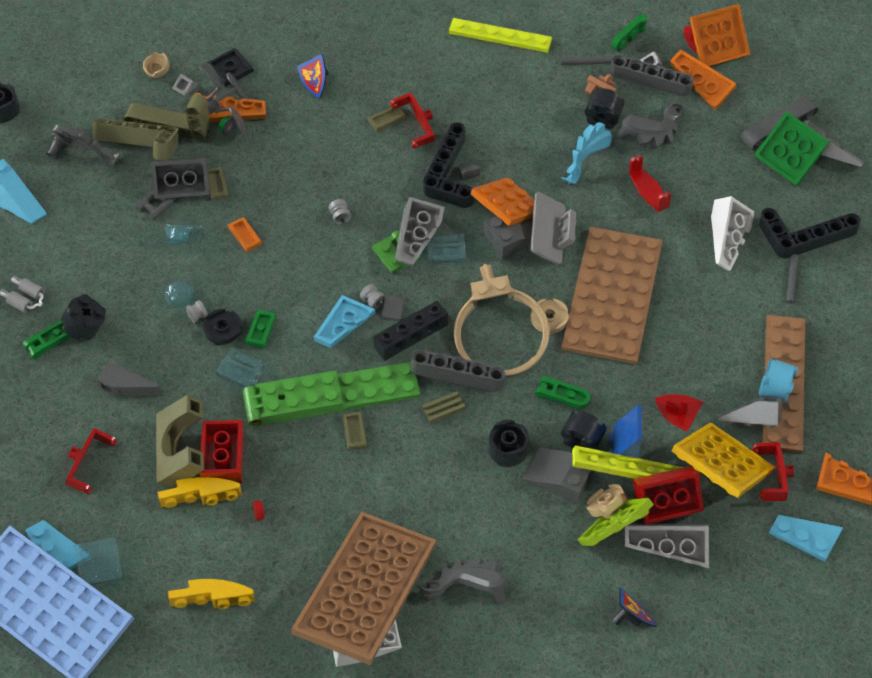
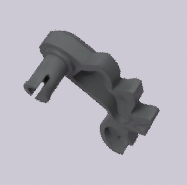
M669 102L664 110L662 121L637 115H628L622 121V128L617 131V135L620 139L621 137L626 139L629 135L636 136L641 146L652 141L654 149L664 139L667 144H671L673 142V134L678 131L675 119L682 115V113L679 114L677 112L683 109L684 105L680 102Z
M55 125L51 135L53 142L46 152L49 157L57 159L63 146L84 147L94 150L103 160L111 165H115L118 162L117 159L121 154H113V151L102 148L96 139H91L84 131L79 133L67 125L65 127Z
M480 556L464 565L460 558L451 569L443 568L440 579L426 582L429 589L422 587L421 584L419 585L425 600L436 599L448 587L460 583L492 593L494 603L502 605L507 601L504 592L507 586V579L504 573L498 571L499 567L496 561L483 563V559Z

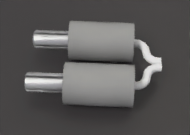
M13 276L11 281L18 285L20 291L35 300H39L37 304L33 305L31 300L15 291L9 293L4 289L0 290V295L6 298V303L23 313H27L36 306L41 307L43 305L42 299L45 289L27 278L21 280Z

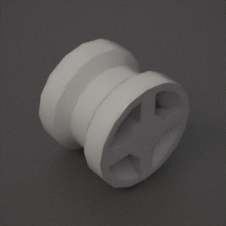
M200 300L196 301L192 306L188 305L185 307L188 316L194 324L200 318H206L208 315L206 308Z

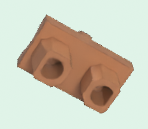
M607 74L605 77L600 75L598 79L590 75L587 79L588 85L585 92L588 95H591L592 91H598L600 88L617 91L614 88L616 83L612 81L611 74Z

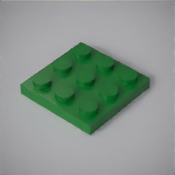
M786 111L754 156L798 186L830 144V141Z

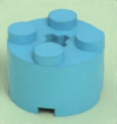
M771 358L766 367L765 376L762 378L759 395L782 398V403L786 404L788 396L794 387L792 380L796 377L798 367Z

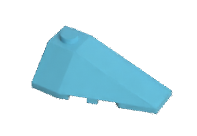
M2 159L0 160V208L6 209L14 213L15 216L33 224L46 216L47 213L16 172Z

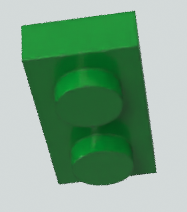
M257 310L246 339L247 345L265 349L276 320V313Z

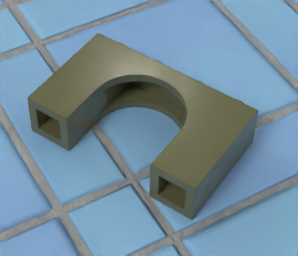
M186 395L156 414L157 484L172 489L177 487L176 480L192 478L204 471L203 452L186 447L177 453L178 442L183 432L203 418L201 400Z

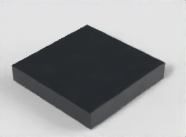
M236 48L207 62L215 69L221 83L225 87L231 84L226 76L228 72L236 80L254 72V68Z

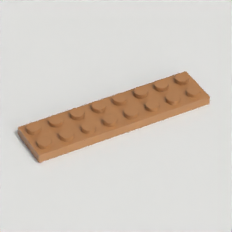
M767 315L764 376L771 358L798 367L796 377L792 380L794 383L793 390L789 394L786 404L782 403V421L774 428L764 427L763 424L762 443H780L781 451L802 453L805 319Z

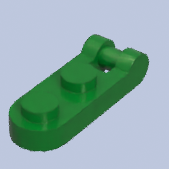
M644 14L638 15L614 37L611 47L616 51L623 50L630 40H634L639 32H644L646 30L647 16Z
M61 320L23 342L24 348L30 351L29 354L32 359H37L46 351L71 338L63 330Z
M546 376L541 378L539 382L540 387L535 392L537 397L547 398L576 409H585L590 404V394L587 390Z

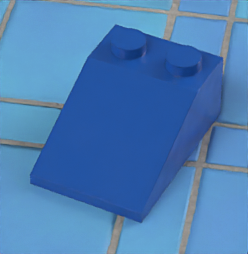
M642 405L634 407L614 424L613 432H609V444H612V449H609V453L634 458L639 457L642 441Z

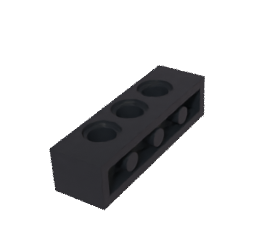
M435 301L373 336L374 348L382 359L386 361L448 325V313L438 301Z

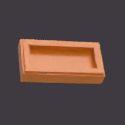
M244 217L228 224V228L245 252L262 245V241Z

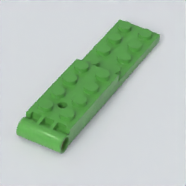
M411 362L343 374L330 371L256 384V387L248 386L242 391L248 425L256 427L420 397L416 374H413L410 370Z

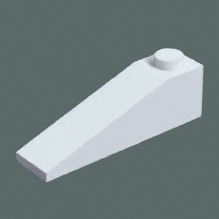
M732 196L714 200L711 215L716 264L728 271H731L739 255L738 245L744 244L745 240L742 237L745 232H750L754 218V211Z

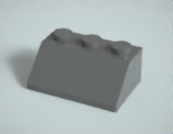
M207 156L153 160L151 162L155 199L210 195Z

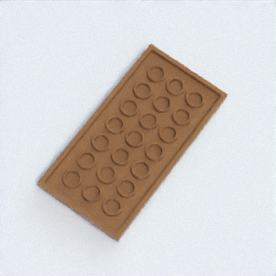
M590 227L561 350L637 365L663 240Z
M361 512L293 625L291 634L371 665L436 546V540Z

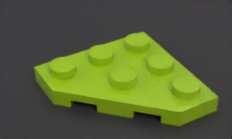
M649 498L627 499L624 504L614 510V514L611 517H599L577 540L583 546H594L613 533L621 531L634 521L645 517L654 504Z

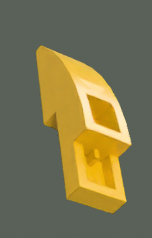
M213 477L176 480V488L158 492L161 508H173L183 502L193 503L200 498L203 505H215L218 501L226 499L232 501L242 496L240 483Z
M188 580L189 588L168 591L170 605L176 608H184L187 604L193 603L204 605L208 601H212L214 608L227 609L230 605L247 606L251 602H255L253 589L225 580Z

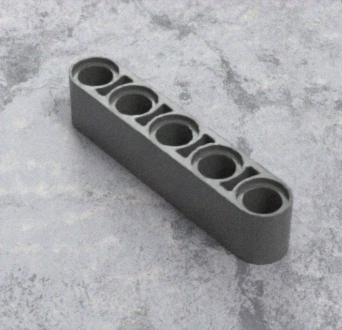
M615 55L611 60L610 73L617 78L681 96H688L692 92L694 79L689 74L622 55Z
M804 96L747 128L742 133L741 140L754 151L755 148H760L786 111L801 122H805L810 116L814 117L817 114L818 107Z
M416 350L411 357L410 370L413 374L492 392L499 391L502 388L506 376L504 369L498 366L430 351Z

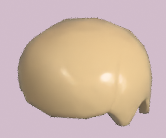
M154 52L143 62V69L151 78L163 77L169 71L170 64L165 53L158 54Z

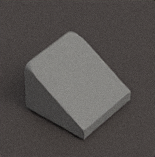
M655 51L640 59V61L664 67Z
M180 74L172 89L187 96L199 84Z

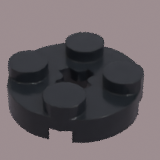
M225 309L214 310L207 315L206 321L203 323L206 338L215 345L231 343L241 335V319L232 310L231 312ZM223 324L226 328L219 329V325Z

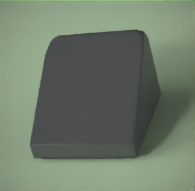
M475 162L457 166L463 181L480 176V169Z
M386 296L382 318L401 321L405 306L404 299Z

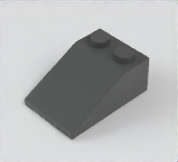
M494 216L484 221L483 234L499 256L504 259L531 246L533 218L508 226L500 218Z
M539 448L523 481L579 503L594 471L573 467L572 452Z

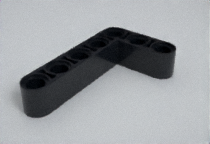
M456 122L450 125L423 179V192L427 197L462 208H468L473 204V196L471 195L473 188L469 185L446 179L465 142V126L462 123Z
M765 208L761 212L759 227L775 253L780 258L786 259L790 258L793 254L799 255L856 235L861 219L857 214L849 213L790 233L777 211L773 208Z

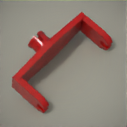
M411 92L397 97L390 102L392 109L410 104L426 134L411 142L413 149L434 142V133L428 123V120L433 119L430 109L422 111Z
M638 154L636 159L634 156L630 160L628 174L639 195L657 212L669 208L671 194L666 191L664 195L659 183L642 168L643 157Z
M93 428L81 450L72 446V450H70L67 458L75 460V463L66 478L65 485L87 494L91 493L92 487L73 477L94 439L115 446L117 443L116 438L96 428Z
M780 443L754 444L752 451L757 455L774 454L779 489H764L760 491V500L786 501L788 496L787 478H794V466H785Z

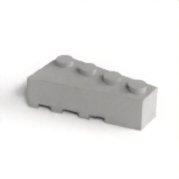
M629 524L625 527V547L709 568V525Z

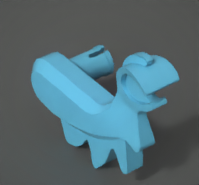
M598 122L595 126L589 125L584 130L583 137H578L577 149L572 151L573 164L566 171L570 173V176L567 178L561 177L569 182L568 184L577 183L581 173L582 162L589 154L605 150L611 145L613 140L612 132L605 129V124Z

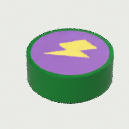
M231 116L224 117L219 123V130L227 134L235 127L236 120Z

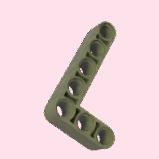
M194 94L191 97L186 108V114L132 103L123 119L127 122L177 127L179 135L195 140L196 138L201 139V141L205 140L211 127L207 100L199 94Z
M95 119L93 120V139L153 147L154 159L167 160L178 148L179 129L172 126Z

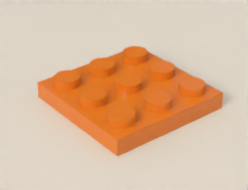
M739 4L689 17L698 58L705 65L712 66L751 55Z
M509 178L475 187L471 191V195L508 226L533 218L534 199Z

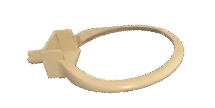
M483 264L480 267L483 281L471 283L472 297L461 308L454 325L455 345L462 359L471 360L465 352L461 341V328L466 317L475 309L474 305H477L478 300L508 294V298L513 296V300L527 305L538 315L543 330L542 342L536 355L520 367L504 370L505 377L517 375L535 365L544 354L549 341V323L545 312L532 297L510 286L508 275L494 278L491 265Z

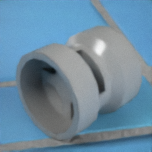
M343 199L334 200L329 204L330 213L333 214V220L338 225L342 224L340 219H344L346 223L352 217L347 209L346 201Z
M373 284L364 287L360 293V298L364 302H368V305L375 310L385 302L386 296L382 292H378L377 287Z

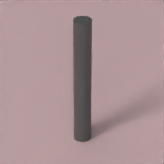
M613 56L561 58V65L611 63Z
M796 254L791 255L787 303H794L799 258Z

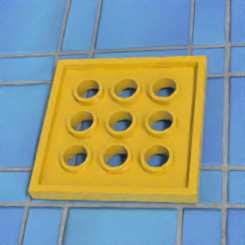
M711 422L676 443L671 450L679 459L692 465L696 471L703 473L713 483L720 485L730 495L737 498L772 474L775 466Z

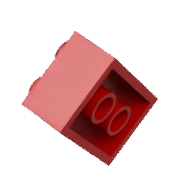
M243 420L202 421L201 452L204 453V471L200 473V477L221 478L243 484L245 435Z
M691 466L633 479L636 499L649 498L654 504L649 509V513L641 518L645 525L704 511L699 473Z

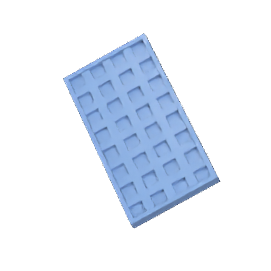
M9 526L0 536V626L67 678H87L132 623L134 617L13 527Z

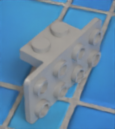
M537 192L534 198L531 251L556 265H560L562 263L563 249L575 242L576 212L570 209L565 213L566 208L563 204L541 192Z

